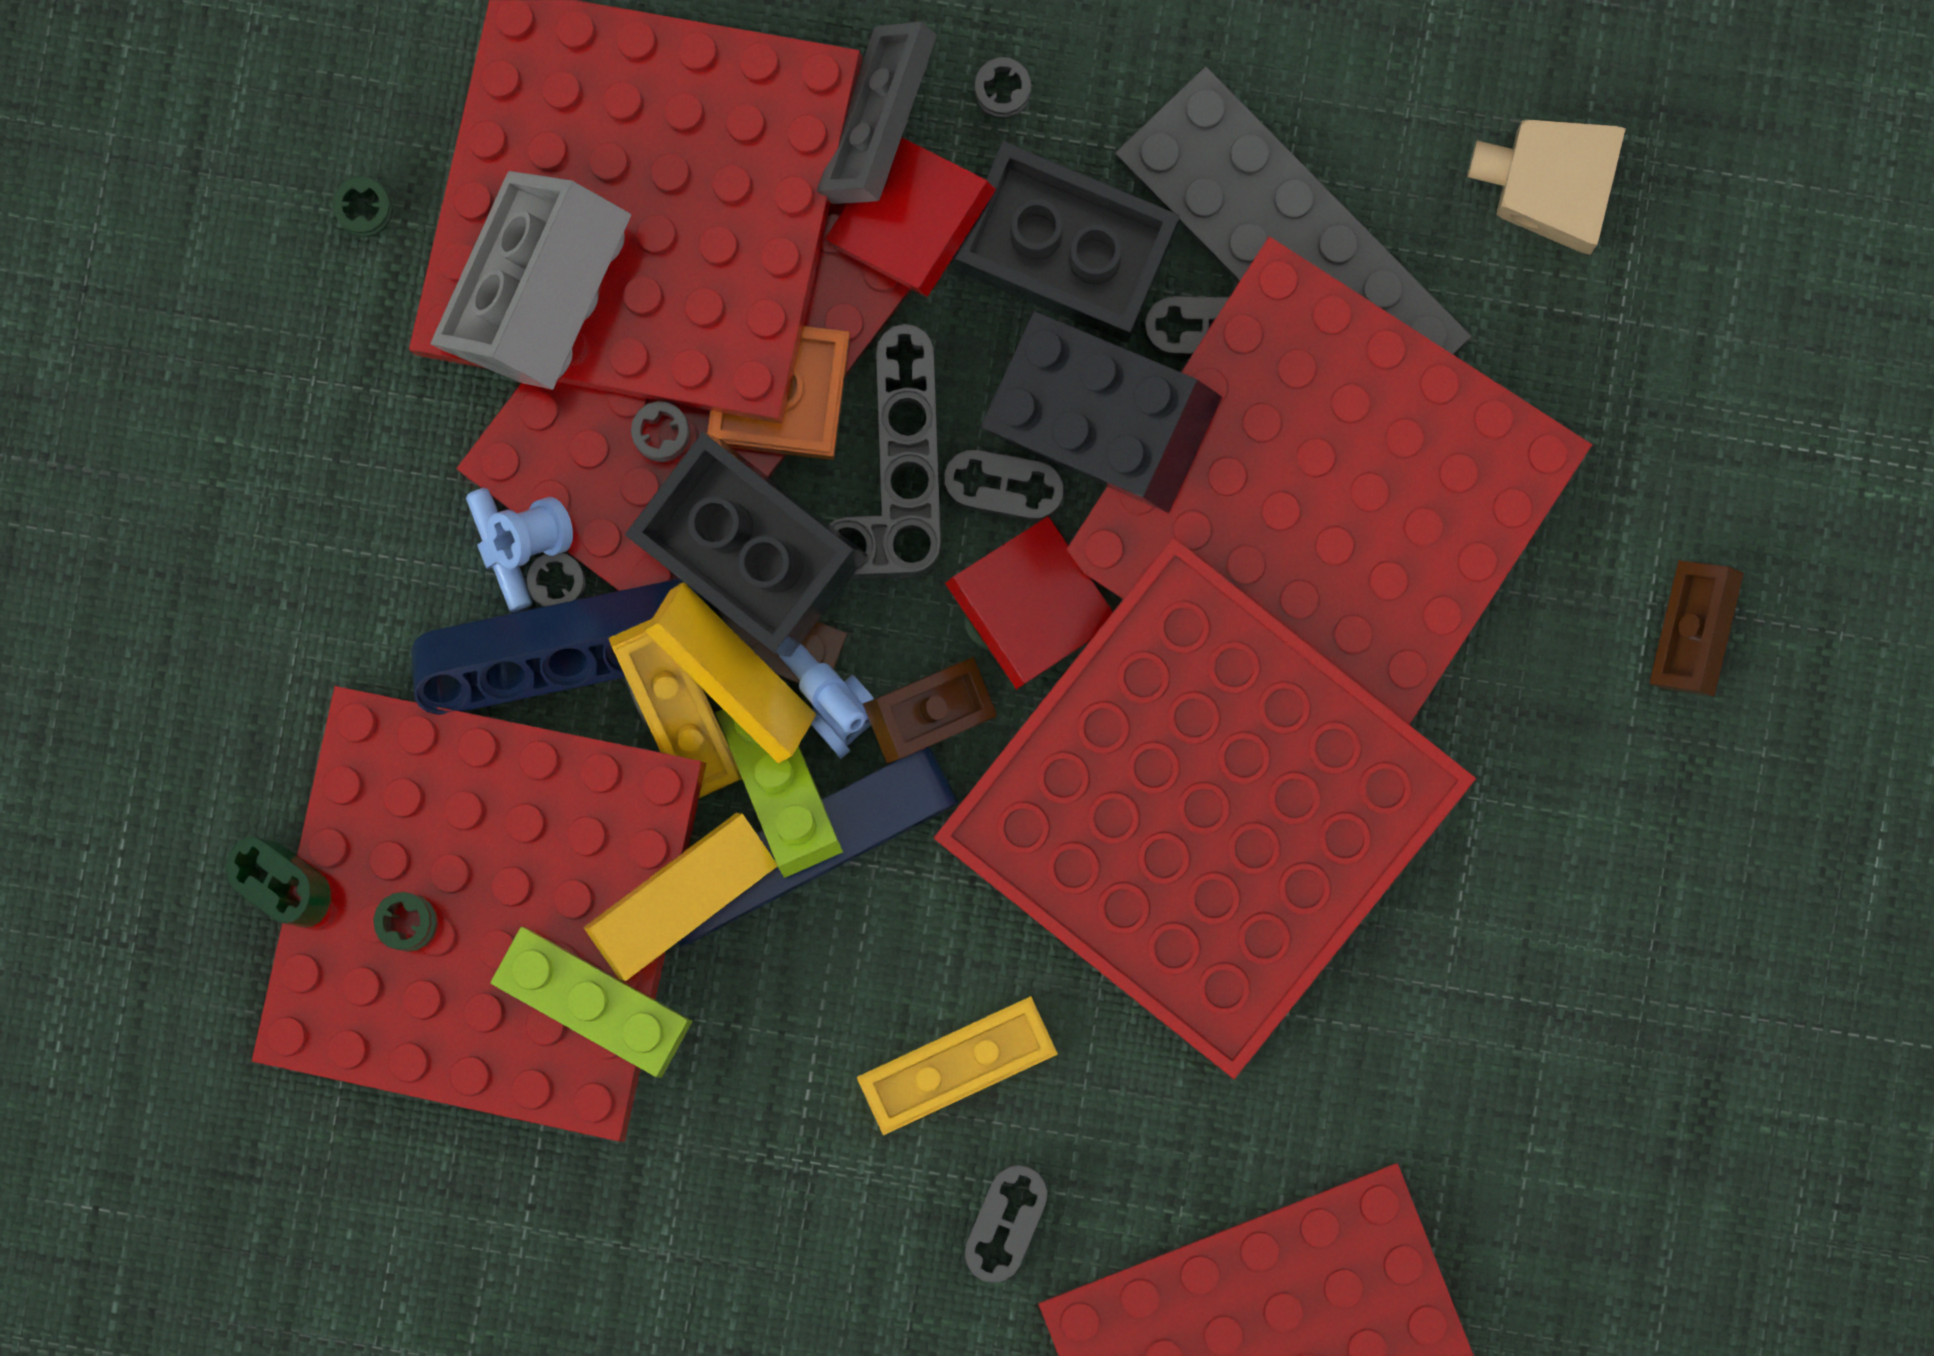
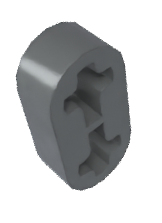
M1174 296L1163 298L1155 303L1148 312L1145 324L1146 340L1151 348L1162 356L1190 358L1209 330V324L1214 322L1229 297ZM1169 311L1180 312L1181 322L1201 324V332H1182L1179 343L1173 344L1167 342L1166 332L1156 331L1155 323L1165 322Z
M966 450L957 454L948 463L945 470V489L949 498L956 505L967 510L1025 521H1041L1047 516L1049 518L1052 517L1059 510L1063 500V482L1059 473L1050 465L1039 461L981 450ZM970 463H977L982 465V476L1001 481L1000 490L979 487L976 497H969L964 495V485L954 481L957 472L966 473ZM1032 475H1040L1044 477V487L1048 490H1053L1054 495L1052 499H1041L1038 509H1032L1026 506L1027 500L1025 495L1007 491L1008 482L1028 485Z
M1022 1165L1007 1167L999 1172L991 1183L965 1249V1259L968 1268L974 1276L982 1281L990 1283L1005 1281L1013 1276L1021 1265L1047 1199L1046 1184L1040 1174L1032 1168ZM1019 1175L1026 1176L1031 1179L1029 1190L1037 1195V1199L1033 1207L1022 1204L1012 1223L1002 1218L1008 1204V1198L1000 1193V1188L1004 1181L1014 1184L1018 1180ZM998 1225L1010 1229L1004 1244V1250L1012 1255V1260L1008 1266L997 1264L993 1272H989L981 1268L983 1257L975 1252V1248L979 1241L990 1243L993 1240Z

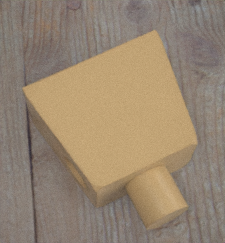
M1522 120L1517 129L1512 149L1476 141L1467 177L1503 186L1496 214L1502 219L1578 252L1591 255L1598 245L1626 128L1609 125Z

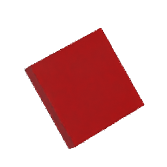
M901 137L880 200L847 203L825 240L844 254L928 297L996 189L987 180Z
M1049 516L956 574L945 583L1016 690L1090 642L1113 613L1091 578L1083 573L1067 550L1068 544Z

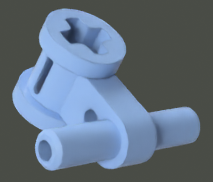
M480 488L467 494L466 501L482 539V542L477 544L485 567L486 569L493 568L509 611L515 613L532 606L533 600L520 566L525 565L531 555L543 552L553 556L566 552L570 548L573 540V529L568 512L562 503L553 497L534 501L529 510L516 513L512 510L498 512L489 489Z
M802 644L798 646L791 657L779 654L780 659L800 680L799 689L812 704V710L817 714L811 726L836 755L842 759L850 752L847 746L871 726L863 703L874 698L853 674L843 681L830 665L818 663Z

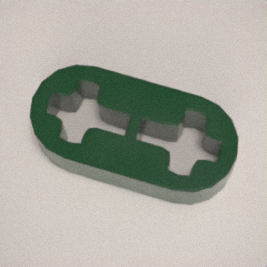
M247 837L237 842L229 853L226 862V875L229 884L236 892L274 920L283 924L307 928L321 922L326 915L331 902V890L328 881L320 872L283 845L261 838ZM256 863L268 872L266 879L259 878L260 872L255 868ZM291 885L297 886L296 892L302 897L301 902L288 892Z

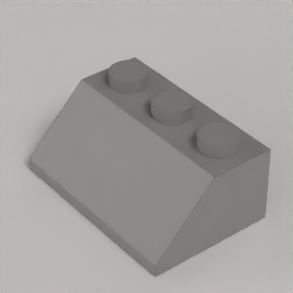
M508 171L430 344L518 382L553 390L558 378L566 372L570 365L572 346L584 320L591 315L597 305L599 286L610 262L617 257L623 247L624 231L632 214L574 181Z

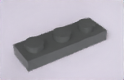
M923 22L874 27L860 67L838 149L824 169L817 188V192L827 196L831 204L880 200L937 34Z

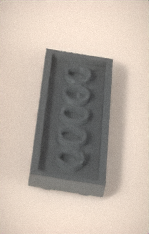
M1206 66L1115 152L1114 158L1164 209L1180 215L1179 224L1237 283L1240 282L1270 236L1451 354L1457 353L1472 337Z

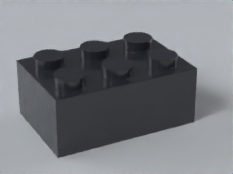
M1003 141L986 179L996 191L954 255L953 270L1129 343L1178 228L1180 215Z
M1033 311L981 424V428L1014 447L1169 513L1222 396L1193 377Z
M705 432L700 434L625 533V536L773 653L791 657L868 556V554L725 442Z

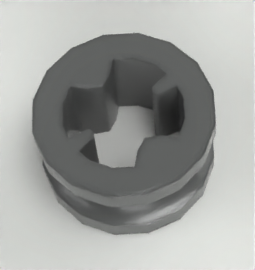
M998 57L989 60L979 69L975 78V97L978 105L986 114L995 118L1007 119L1018 115L1026 108L1030 100L1031 79L1028 71L1020 62L1012 58ZM1000 72L1009 73V82L1017 79L1021 85V89L1012 91L1011 102L1006 104L997 103L996 94L989 98L984 87L994 85L995 74Z
M657 401L646 404L636 413L632 420L631 435L635 446L643 456L652 461L666 462L674 460L684 452L689 443L690 429L686 417L679 408L668 402ZM661 415L669 416L674 419L670 422L671 428L673 430L679 428L676 440H664L660 449L647 445L652 439L649 434L643 435L645 424H657Z
M560 553L553 556L544 554L538 557L529 568L527 575L528 590L533 599L542 607L579 600L583 597L586 588L585 573L578 562L568 554ZM560 564L563 565L564 574L574 578V584L570 592L565 588L562 589L564 597L552 599L550 598L548 588L539 585V580L543 571L551 575L548 567Z

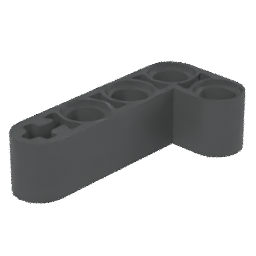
M902 324L893 326L882 335L877 346L882 516L844 517L836 519L829 524L841 534L854 533L859 535L867 544L866 554L868 556L849 579L850 581L917 578L931 572L940 560L941 527L935 359L930 338L925 331L914 325ZM911 343L915 354H924L923 358L913 360L912 380L913 388L925 384L927 385L926 391L906 387L887 392L888 386L901 388L898 361L888 359V356L898 354L899 344ZM907 404L920 408L926 415V423L922 430L910 436L900 435L890 426V417L894 410ZM909 467L919 469L928 478L927 489L921 496L914 499H904L898 496L892 489V480L896 473ZM911 530L919 531L926 535L931 544L927 556L915 563L904 562L894 552L897 538L904 532Z

